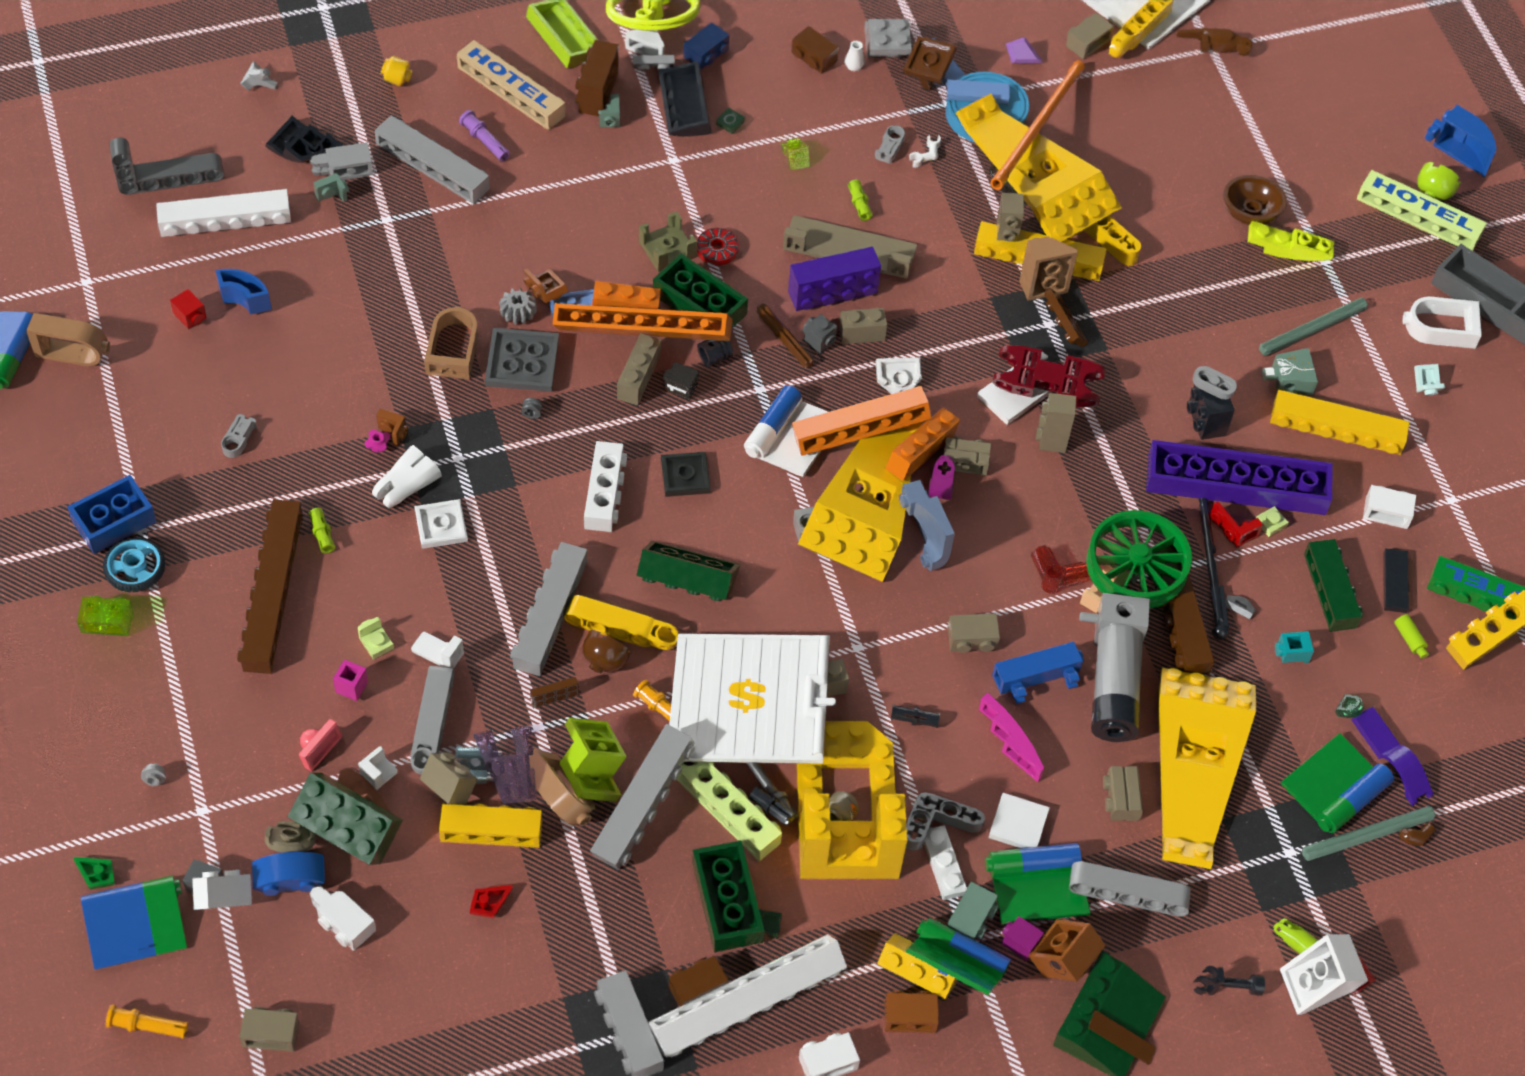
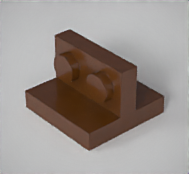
M918 36L904 66V74L919 78L923 89L931 90L934 82L942 84L957 51L956 45Z

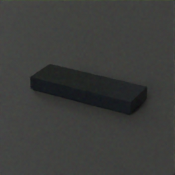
M1385 548L1383 552L1385 611L1407 613L1409 610L1408 551Z

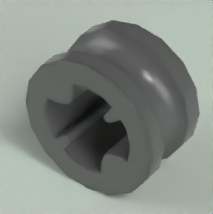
M534 398L525 399L521 409L522 415L530 419L539 418L543 404Z

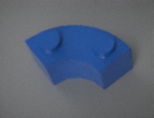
M237 269L215 270L223 303L240 304L248 310L250 315L272 310L269 292L263 282L256 276Z
M284 852L257 859L252 862L253 890L263 892L267 896L293 890L311 892L312 888L325 883L324 855L310 852Z

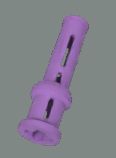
M468 110L461 115L459 124L465 126L470 131L472 137L478 138L499 161H504L502 156L505 160L509 158L510 151L487 130L486 123L480 121L473 110Z

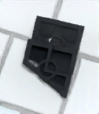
M292 115L268 140L265 147L287 160L303 163L311 160L313 155L326 153L325 149L340 147L343 144L328 133L326 135L322 134L311 124L306 126Z

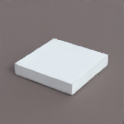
M460 499L414 506L422 549L468 542Z
M1002 793L988 838L1018 848L1037 847L1050 807Z

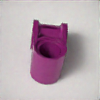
M941 455L935 460L929 488V497L931 498L935 496L945 500H951L955 466L950 456ZM943 462H947L948 466L951 467L947 468L945 472L938 466L942 465Z

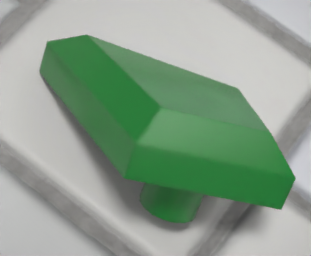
M83 857L73 858L90 890L115 885L112 860Z

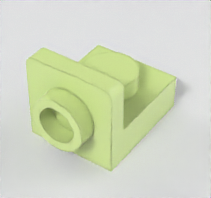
M379 617L368 619L358 626L359 639L373 660L394 649L392 641L382 628Z

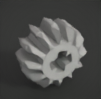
M512 288L510 293L504 292L503 298L499 302L502 317H505L507 322L513 320L515 325L520 321L525 324L526 319L532 320L533 314H536L537 311L535 297L531 296L529 290L523 292L522 288L519 291H515Z

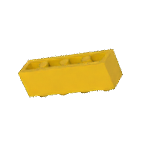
M442 804L439 827L440 842L540 848L542 810H537L533 807L517 809L510 806L487 807L483 804H476L474 806Z

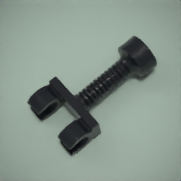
M1207 966L1201 973L1209 972L1212 975L1210 977L1201 975L1193 981L1195 983L1201 982L1205 986V988L1196 987L1194 989V992L1199 995H1203L1208 992V995H1213L1220 987L1248 989L1251 995L1262 996L1265 991V978L1263 975L1252 974L1249 979L1224 977L1223 967Z

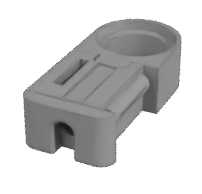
M893 125L886 130L883 135L882 145L879 150H875V159L888 164L893 162L904 142L905 131L902 127ZM896 133L901 137L895 139L890 137V134Z
M243 414L236 416L221 441L222 451L225 456L235 458L242 454L247 445V439L254 428L257 429L254 418L249 417V419H246ZM229 443L238 444V447L234 450L226 448Z

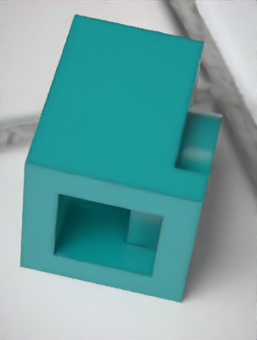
M1309 631L1281 633L1278 642L1275 643V654L1277 657L1281 656L1282 663L1301 661L1309 663L1314 653Z

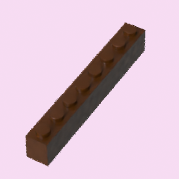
M273 499L271 508H267L266 521L268 525L267 528H263L262 532L264 545L259 548L258 561H260L259 567H255L254 571L256 584L250 590V601H252V604L246 610V621L248 623L247 627H243V648H239L237 660L241 662L243 672L272 674L303 516L300 501Z

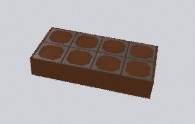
M576 677L530 690V702L533 709L579 696V686Z

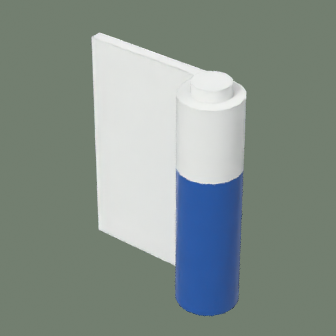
M785 385L744 443L745 451L750 457L761 459L804 477L821 451L801 456L795 440L792 422L824 414L828 411L803 402L799 390L793 386Z

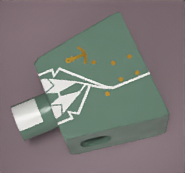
M1309 348L1278 354L1275 356L1272 367L1262 369L1263 380H1275L1277 391L1282 390L1294 394L1313 395L1318 383Z

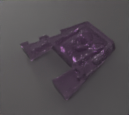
M531 725L511 729L517 752L512 754H498L492 730L473 734L503 804L529 802L537 799L535 770L533 768L530 769L529 756L533 755V746H528V735L532 734Z

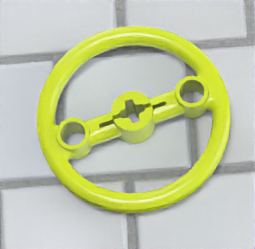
M607 0L606 13L613 22L626 28L642 31H660L680 27L691 22L700 12V0H686L691 4V8L687 12L673 18L659 20L663 17V5L668 4L670 0H643V9L636 11L635 18H630L615 10V6L622 0Z

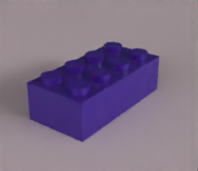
M873 246L791 264L788 293L795 310H809L813 307L830 305L844 300L849 301L853 298L871 296L878 293L881 264Z

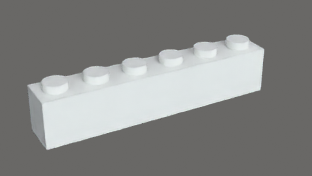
M287 189L156 203L161 237L291 222Z

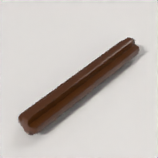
M762 303L758 305L756 312L805 369L811 367L814 364V359L767 304Z

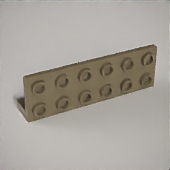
M796 215L793 216L790 227H786L783 239V250L816 258L873 246L881 264V273L905 279L908 278L917 247L915 243Z

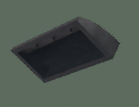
M698 61L659 70L669 135L690 137L711 134L712 130L702 72Z

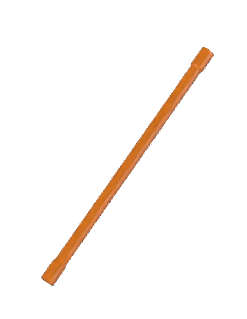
M1077 60L1073 63L1063 81L1002 168L997 171L990 182L993 189L1000 190L1006 183L1010 173L1074 81L1084 70L1085 65L1082 61Z

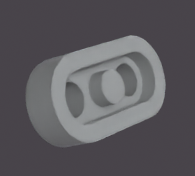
M1208 366L1198 367L1194 372L1193 383L1196 387L1221 399H1230L1234 396L1237 384L1231 377Z

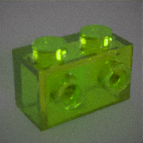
M82 596L77 618L80 632L129 637L134 613L131 601L121 597L111 599L100 596Z

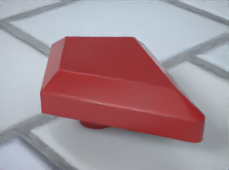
M513 885L475 889L469 914L495 918L512 892Z

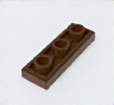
M1049 288L1044 292L1048 300L1046 305L1052 312L1056 313L1057 317L1055 320L1061 328L1066 330V339L1072 345L1075 343L1080 347H1084L1088 344V341L1060 294Z

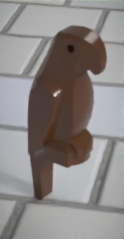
M1198 28L1177 31V37L1198 39L1200 41V53H1207L1210 50L1227 53L1236 50L1239 52V55L1248 56L1252 51V40L1240 36L1230 29Z

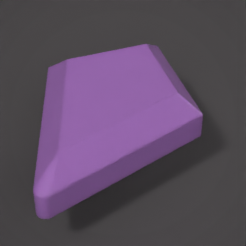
M1026 37L1006 43L1011 63H1042V59Z

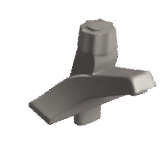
M254 61L240 83L248 91L257 85L274 90L278 86L277 82L268 78L270 76L269 69H262Z

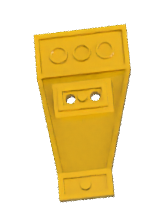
M991 93L956 112L966 132L998 170L1002 168L1029 129V127L1002 112ZM1039 133L1007 180L1018 194H1023V200L1032 209L1047 237L1049 236L1060 242L1122 208L1099 169ZM1044 164H1047L1049 169H1046Z
M923 421L860 439L817 500L797 545L883 582L902 538L906 508H902L899 495L902 493L903 484L910 483L911 478L910 475L906 480L902 481L885 468L892 450L922 425ZM856 484H861L863 486L862 492H857L855 490ZM876 494H883L884 500L878 501Z
M1175 668L1161 669L1159 724L1162 860L1211 869L1213 864V847L1256 713V685L1248 682L1230 681L1222 677L1204 676L1200 673L1183 672Z

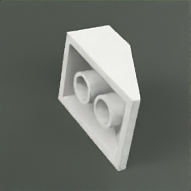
M1327 934L1280 968L1297 1015H1302L1347 995L1368 981L1350 934Z

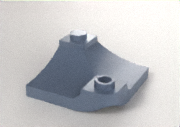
M920 480L903 484L902 493L899 495L902 508H906L909 516L914 515V520L925 542L923 553L920 555L922 566L924 568L927 567L929 571L939 569L946 564L950 557L955 533L938 496L930 498Z

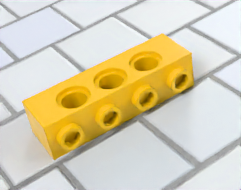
M1525 590L1519 594L1513 592L1504 599L1506 602L1501 607H1498V605L1493 606L1486 612L1487 616L1484 619L1476 618L1467 625L1469 628L1464 633L1458 631L1449 638L1450 643L1446 649L1463 670L1525 627ZM1506 611L1513 612L1516 615V619H1509L1506 616ZM1487 624L1495 625L1498 632L1493 633L1489 631ZM1468 638H1476L1479 641V645L1474 646L1470 644Z

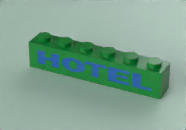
M1439 555L1426 589L1436 594L1453 598L1458 602L1472 605L1482 611H1488L1495 605L1501 607L1506 603L1504 601L1506 597L1513 592L1521 593L1525 590V587ZM1506 611V616L1509 619H1516V615L1513 612Z

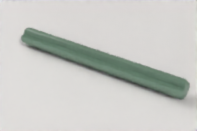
M1364 298L1354 300L1260 344L1259 351L1263 356H1267L1365 310L1368 303Z
M1427 806L1305 846L1302 850V855L1305 860L1310 861L1401 831L1403 828H1410L1431 821L1436 815L1433 808Z

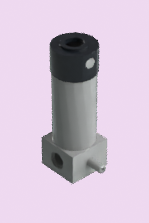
M1103 593L1097 614L1080 612L1079 615L1080 621L1095 623L1094 645H1098L1091 732L1094 736L1105 741H1130L1139 734L1142 648L1148 629L1150 599Z

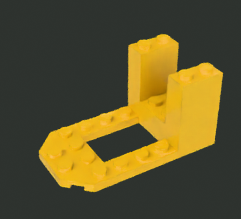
M825 721L823 764L797 763L800 879H899L907 843L905 794H896L893 742L868 721ZM822 768H869L872 821H830L829 794L822 793Z

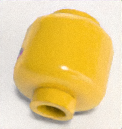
M391 56L390 59L386 58L381 71L385 81L397 86H402L405 81L409 82L413 73L410 70V63L396 56Z

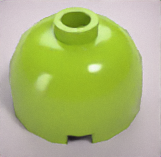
M1433 162L1425 163L1417 177V185L1420 192L1439 201L1451 198L1461 185V181L1458 182L1459 176L1441 164L1438 168L1433 166Z

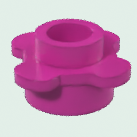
M375 429L369 431V438L365 441V447L374 452L385 451L387 449V441L391 438L388 432L381 433Z

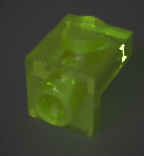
M793 138L789 139L786 143H781L782 152L788 157L790 170L810 166L808 146L801 139Z

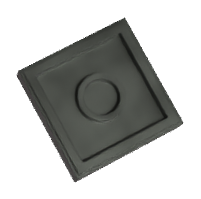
M706 452L661 455L665 497L710 494L711 488Z

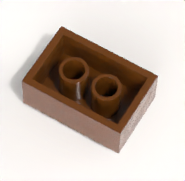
M594 40L593 46L588 48L587 62L582 64V75L577 77L575 89H578L576 103L579 104V113L599 117V111L606 110L610 94L619 74V44Z

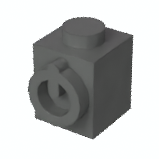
M822 314L816 318L810 317L802 330L805 333L804 342L821 354L835 342L837 326Z

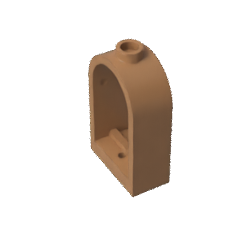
M452 307L436 315L432 324L424 360L426 375L470 380L478 342L477 320L470 311L463 307ZM460 324L471 330L466 359L435 355L439 334L445 327Z
M34 313L26 330L36 358L81 366H94L100 362L103 354L108 355L110 351V342L107 340L104 332L87 322ZM50 337H52V338H58V339H63V340H69V341H75V342H79V343H82V344H77V343H72V342H66V341H61V340L50 339Z
M534 749L518 765L519 768L560 818L572 826L586 825L592 819L590 813L595 809L593 800L578 799L559 763L561 758L558 754Z

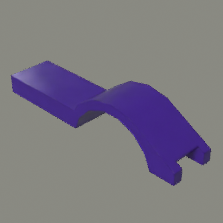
M1374 707L1354 715L1352 722L1378 759L1384 758L1388 760L1398 771L1403 781L1405 797L1412 806L1416 805L1418 802L1416 798L1424 794L1428 799L1431 798L1433 792L1420 761L1409 748L1399 744Z

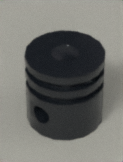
M705 340L697 344L699 356L707 367L733 356L730 341Z

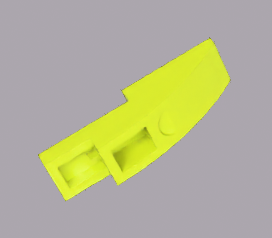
M1254 221L1249 225L1248 242L1264 247L1265 254L1304 261H1323L1333 258L1334 241L1296 228L1292 233Z

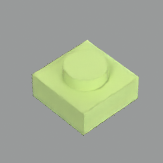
M1275 506L1256 517L1263 523L1262 530L1268 537L1285 529L1289 523Z

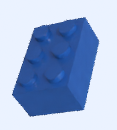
M131 475L67 506L73 524L93 554L157 522L152 505Z

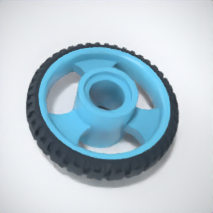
M139 537L116 543L107 552L103 561V571L107 581L114 588L130 593L147 590L146 588L149 589L154 586L153 584H156L163 576L166 566L161 548L153 541L151 542V540ZM125 551L121 556V561L115 560L120 553ZM151 553L157 559V565L153 573L148 572L145 557ZM119 572H124L126 578L137 582L122 581L115 575Z

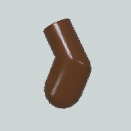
M1426 823L1421 830L1403 828L1399 833V837L1409 845L1422 846L1436 832V829L1433 825Z

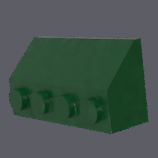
M651 541L642 549L636 576L642 577V580L648 583H656L657 581L664 583V586L670 589H678L679 587L686 589L687 593L692 595H700L701 593L708 595L711 600L723 601L731 594L740 564Z

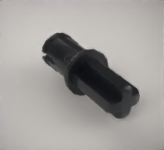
M756 787L751 792L750 800H753L765 809L767 815H773L785 825L793 821L794 813L782 805L777 797L773 798L762 790L761 787Z

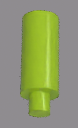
M1409 614L1402 615L1396 619L1394 624L1412 653L1418 654L1421 659L1426 658L1429 655L1426 650L1428 644Z

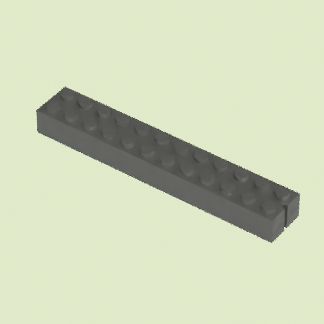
M1460 244L1437 268L1431 284L1454 299L1479 301L1481 317L1525 345V284L1463 244Z

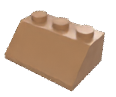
M1049 236L1028 240L1019 280L1028 301L1046 297L1044 292L1049 288L1058 294L1068 293L1077 257V250Z

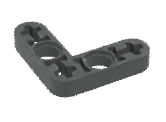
M921 793L915 801L906 824V848L912 851L922 848L933 820L967 832L977 833L983 827L985 816L980 810L931 793ZM944 810H952L956 815H947ZM920 818L923 819L926 823L918 824L914 821V819ZM913 832L918 833L915 839H911Z

